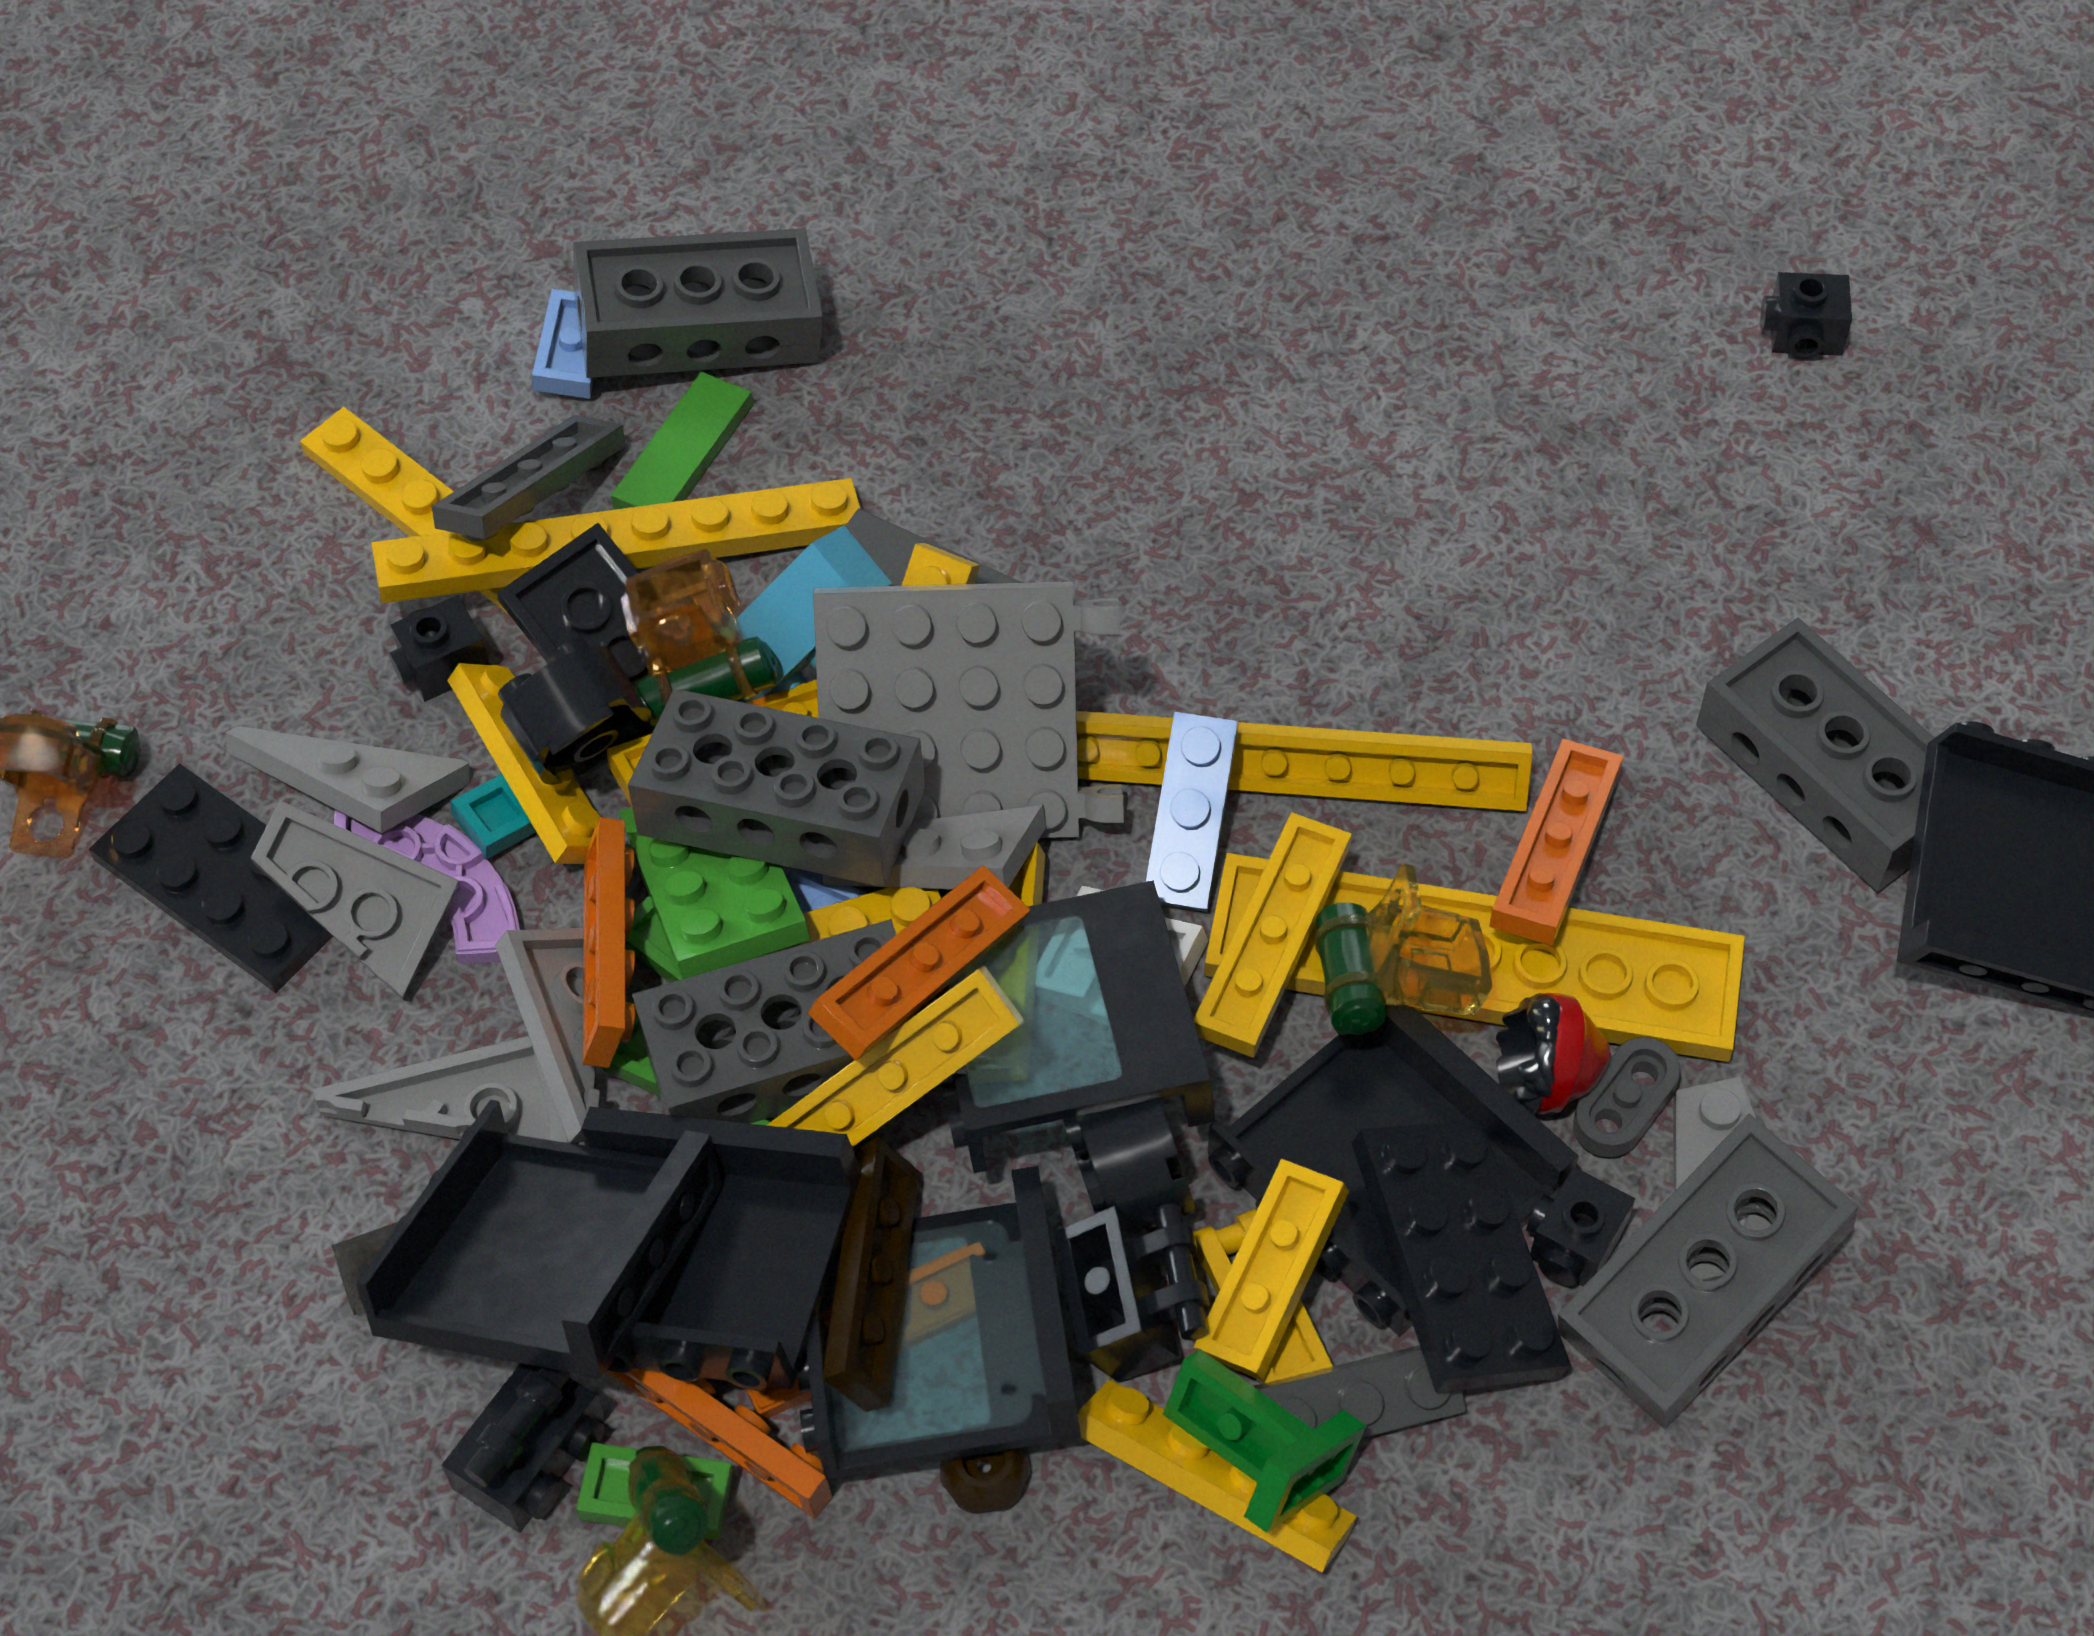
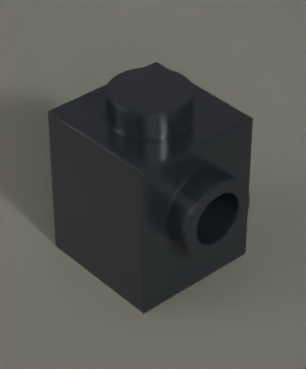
M1778 272L1773 296L1764 295L1760 314L1761 330L1771 331L1772 353H1790L1803 358L1815 355L1842 356L1852 323L1849 275Z
M459 595L429 608L416 610L406 618L390 624L397 649L388 652L393 668L403 686L414 682L424 702L453 690L447 680L459 663L490 665L483 638Z
M1573 1166L1555 1199L1544 1194L1529 1219L1526 1231L1535 1235L1530 1252L1532 1260L1538 1263L1541 1272L1552 1281L1564 1286H1573L1576 1283L1584 1287L1609 1260L1628 1226L1636 1198Z

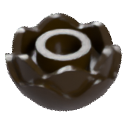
M976 1427V1428H971V1429H969V1430L979 1429V1428H984V1427ZM1023 1447L942 1460L940 1464V1481L942 1486L951 1495L956 1505L968 1513L993 1512L1010 1508L1018 1501L1030 1474L1029 1461ZM982 1463H987L991 1466V1469L986 1473H982L978 1470V1466Z

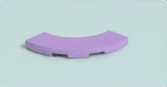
M335 809V825L458 879L460 886L446 912L453 927L458 963L501 962L495 944L506 930H521L519 919L505 882L503 883L490 862L483 857V853L474 842L450 824L444 826L419 814H415L387 831L380 833Z

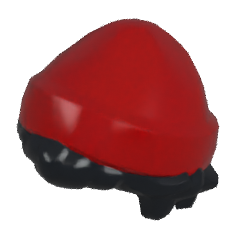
M1538 993L1524 998L1517 1009L1505 1013L1502 1017V1022L1508 1027L1500 1029L1496 1034V1041L1501 1046L1502 1054L1496 1060L1499 1084L1533 1115L1534 1113L1542 1115L1559 1113L1568 1103L1590 1092L1602 1079L1611 1058L1610 1046L1575 997L1560 993Z

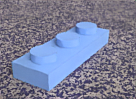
M1174 712L1146 882L1154 880L1161 905L1208 912L1239 727L1238 721Z

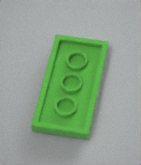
M632 807L618 810L620 820L625 821L626 838L630 848L634 850L635 861L682 979L748 961L810 940L806 920L781 865L638 835Z

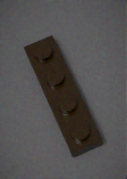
M880 1137L858 1143L856 1146L855 1156L862 1174L842 1237L822 1375L824 1381L864 1412L889 1405L919 1171Z

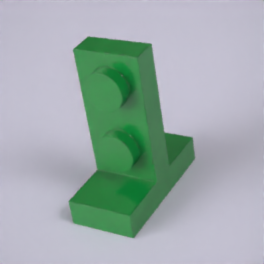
M1201 1349L1184 1358L1162 1414L1257 1482L1244 1517L1266 1533L1344 1480L1367 1426L1343 1409L1313 1429Z

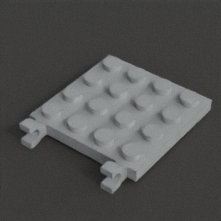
M1073 582L814 588L813 606L818 717L920 738L925 791L912 822L1043 804L1046 828L1040 838L1079 837L1078 818H1086L1101 823H1124L1122 784L1078 787L1074 631L1096 635L1120 634L1118 598L1073 600Z

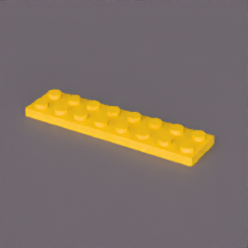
M1233 853L1226 854L1205 959L1204 976L1214 977L1269 859ZM1339 871L1322 908L1323 910L1326 906L1339 902L1355 903L1367 909L1372 922V938L1369 940L1370 952L1373 951L1378 983L1383 979L1417 1011L1505 1025L1502 1022L1503 1015L1517 1009L1524 998L1538 993H1560L1573 996L1579 1001L1584 1012L1590 1017L1609 1043L1622 1045L1634 1038L1649 1037L1662 1041L1676 1054L1724 1062L1730 1061L1734 1047L1744 935L1568 907L1552 946L1489 927L1492 908L1497 896ZM1314 925L1286 989L1326 996L1319 942Z

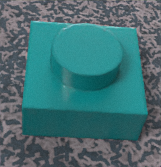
M503 774L451 801V815L469 839L480 849L486 860L536 833Z

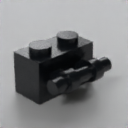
M1175 1203L1164 1204L1154 1210L1157 1230L1151 1233L1133 1223L1116 1206L1054 1231L1079 1356L1118 1383L1180 1358L1172 1319L1177 1318L1180 1335L1184 1340H1198L1205 1337L1209 1332L1205 1312L1210 1307L1207 1288L1204 1282L1197 1280L1192 1259L1197 1252L1194 1231L1192 1227L1185 1225L1181 1207ZM1160 1263H1165L1169 1286L1165 1288L1160 1271Z
M522 1363L518 1365L441 1464L454 1491L518 1533H521L532 1517L539 1520L551 1510L561 1492V1478L575 1460L584 1462L588 1459L592 1442L600 1444L605 1431L603 1423L606 1420L597 1394L570 1378L573 1373Z

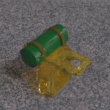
M1405 863L1401 865L1384 897L1369 913L1361 905L1338 902L1326 906L1317 914L1315 948L1320 956L1324 975V1004L1329 1013L1331 1024L1338 1034L1363 1035L1376 1030L1385 1021L1386 1005H1406L1427 1011L1475 1015L1485 1002L1492 988L1489 954L1479 920L1447 910L1422 905L1413 865ZM1402 895H1403V897H1404L1403 905H1399V901H1400V899H1401V897H1402Z
M648 1446L636 1451V1458L628 1465L630 1470L628 1497L636 1513L627 1522L624 1531L612 1543L601 1541L593 1549L591 1556L577 1576L579 1584L576 1594L577 1606L584 1618L600 1636H644L690 1586L700 1572H704L748 1611L752 1612L759 1603L748 1581L702 1540L707 1531V1504L696 1486L692 1485V1474L683 1459L677 1456L674 1451L664 1446Z

